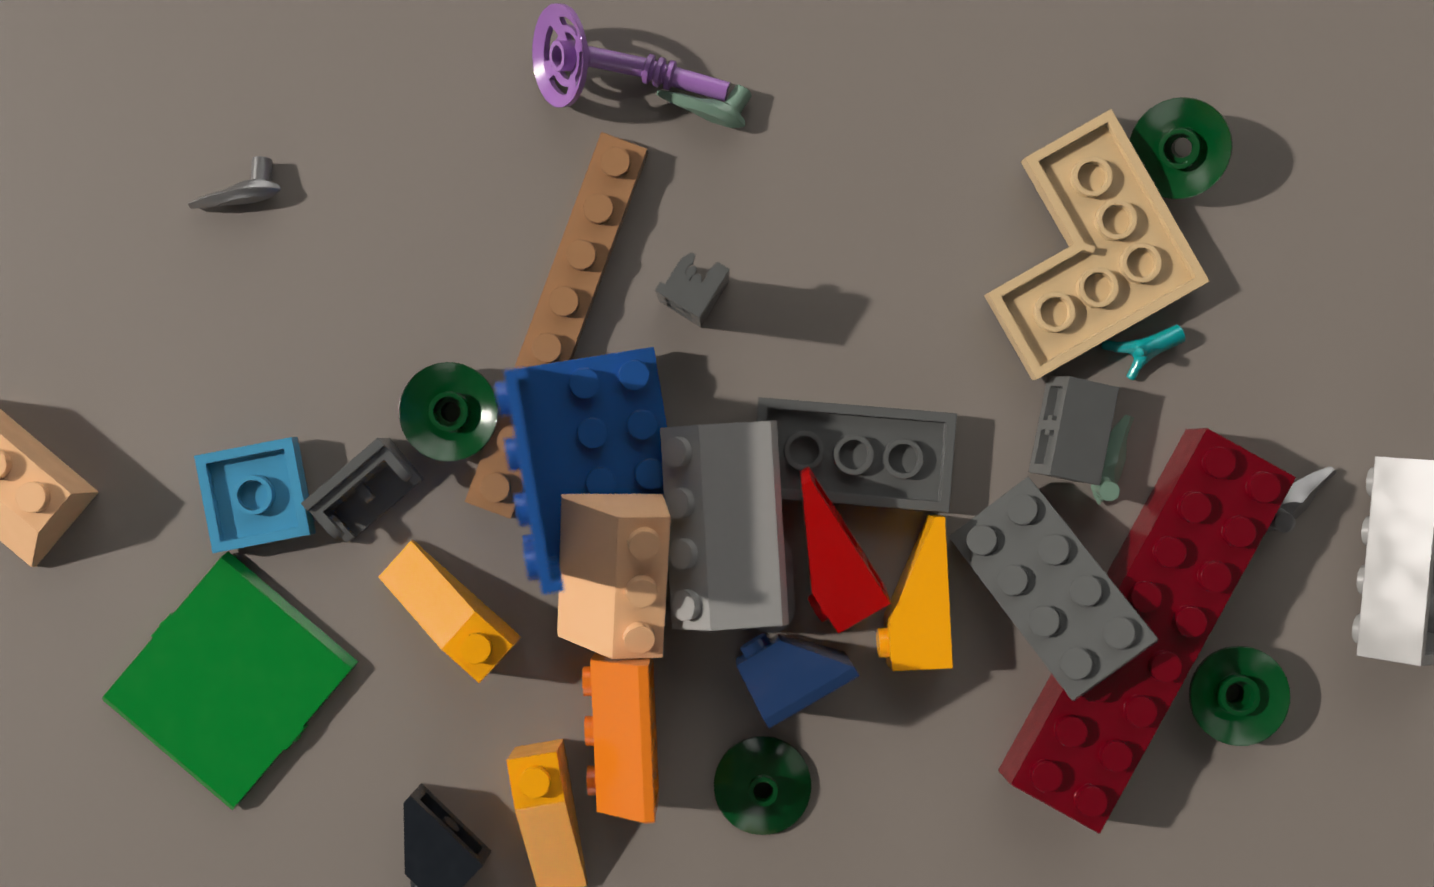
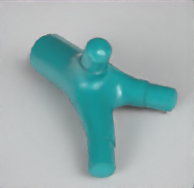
M1174 325L1154 335L1138 340L1124 342L1106 340L1102 342V349L1131 354L1133 356V363L1126 377L1130 380H1135L1143 366L1152 358L1184 343L1186 338L1183 329L1179 325Z

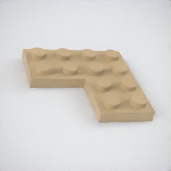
M1112 109L1037 150L1021 161L1069 247L990 291L984 297L1032 380H1037L1210 282Z

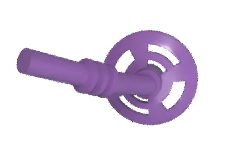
M553 3L548 5L542 11L536 23L532 43L534 74L543 97L554 107H569L578 100L585 85L588 67L641 77L644 84H648L652 80L654 87H659L662 83L664 90L676 87L720 101H726L730 82L679 68L676 61L673 60L666 64V58L663 57L656 61L653 54H649L645 58L588 46L584 28L578 15L566 4ZM564 17L568 18L574 26L567 25ZM554 29L558 37L550 46V39ZM564 71H570V78ZM554 78H556V80L562 86L568 87L567 94L563 93L558 88L554 81Z

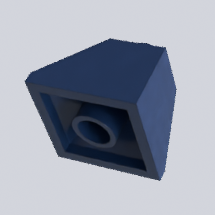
M763 633L751 639L740 647L743 654L736 658V666L768 728L773 727L859 677L845 651L781 634L768 639L766 633Z

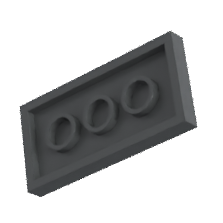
M758 397L756 422L777 421L781 499L803 501L800 471L809 466L832 503L949 512L957 413Z
M1029 476L948 536L1072 701H1076L1159 641Z

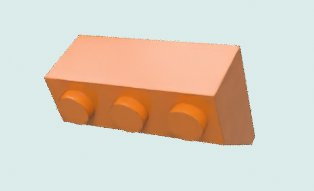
M595 652L590 660V666H583L582 669L583 695L592 696L593 716H585V745L594 746L595 765H587L588 796H596L597 812L641 823H655L660 795L654 658L611 659Z

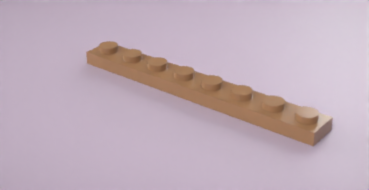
M601 132L514 369L573 359L647 159V148ZM499 413L495 432L490 441L485 445L465 502L512 519L516 514L514 494L524 492L521 470L510 472L504 439L515 437L512 416L500 417Z

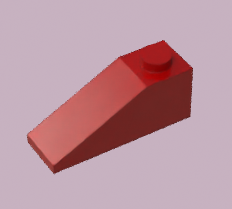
M807 466L800 471L812 589V594L808 596V601L819 620L825 622L829 619L839 634L891 603L886 585L810 467Z

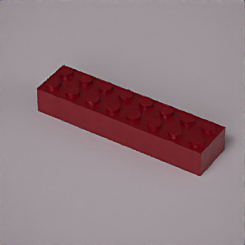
M1208 428L1185 430L1106 573L1159 641L1076 701L1070 699L1051 673L998 769L1010 785L1098 834L1101 833L1294 483L1295 476Z

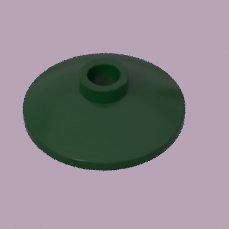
M1172 98L1156 104L1142 115L1130 136L1132 146L1161 197L1169 199L1190 198L1211 188L1225 173L1232 156L1233 141L1227 121L1215 107L1196 98ZM1180 138L1188 139L1192 145V150L1186 157L1179 156L1175 151V143Z
M441 362L420 370L407 383L399 402V421L406 439L421 454L439 461H458L476 454L490 441L498 423V402L491 384L477 370L460 363ZM451 403H456L460 407L461 414L456 421L451 422L445 416V408Z
M1229 646L1213 652L1199 664L1190 682L1189 704L1196 722L1209 736L1228 745L1249 746L1266 740L1280 728L1290 706V687L1284 671L1271 656L1252 647ZM1237 684L1239 695L1236 699L1228 701L1226 698L1227 689L1230 685Z
M754 736L736 743L723 755L715 771L714 794L720 811L732 825L747 833L770 835L789 828L802 816L811 796V776L804 758L792 745L775 737ZM760 782H767L772 786L773 790L769 796L761 798L754 793V787Z

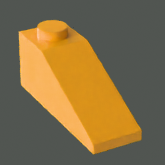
M927 515L892 594L891 604L885 610L884 628L876 629L878 658H886V664L892 671L953 668L945 517L941 515Z
M411 540L379 576L380 580L439 648L478 683L498 665L522 638L414 540Z
M564 739L516 746L506 761L514 809L536 887L587 886L588 880Z

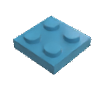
M289 437L194 456L212 553L316 534L313 515L301 504L309 497L298 437Z

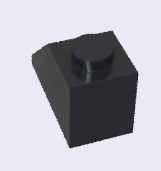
M422 783L404 801L405 875L411 880V887H463L484 865L492 850Z

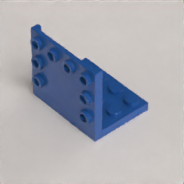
M654 347L504 370L505 381L495 383L500 417L512 416L515 437L504 439L509 471L521 470L525 491L514 494L519 527L531 526L532 534L522 535L528 581L540 580L542 595L565 591L559 566L561 494H663L664 496L660 428L667 427Z

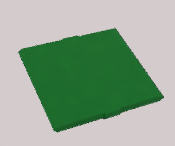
M227 551L176 611L170 613L159 624V627L151 635L153 638L104 694L102 700L233 811L283 751L289 749L294 742L301 738V734L309 726L307 723L355 668L358 661Z

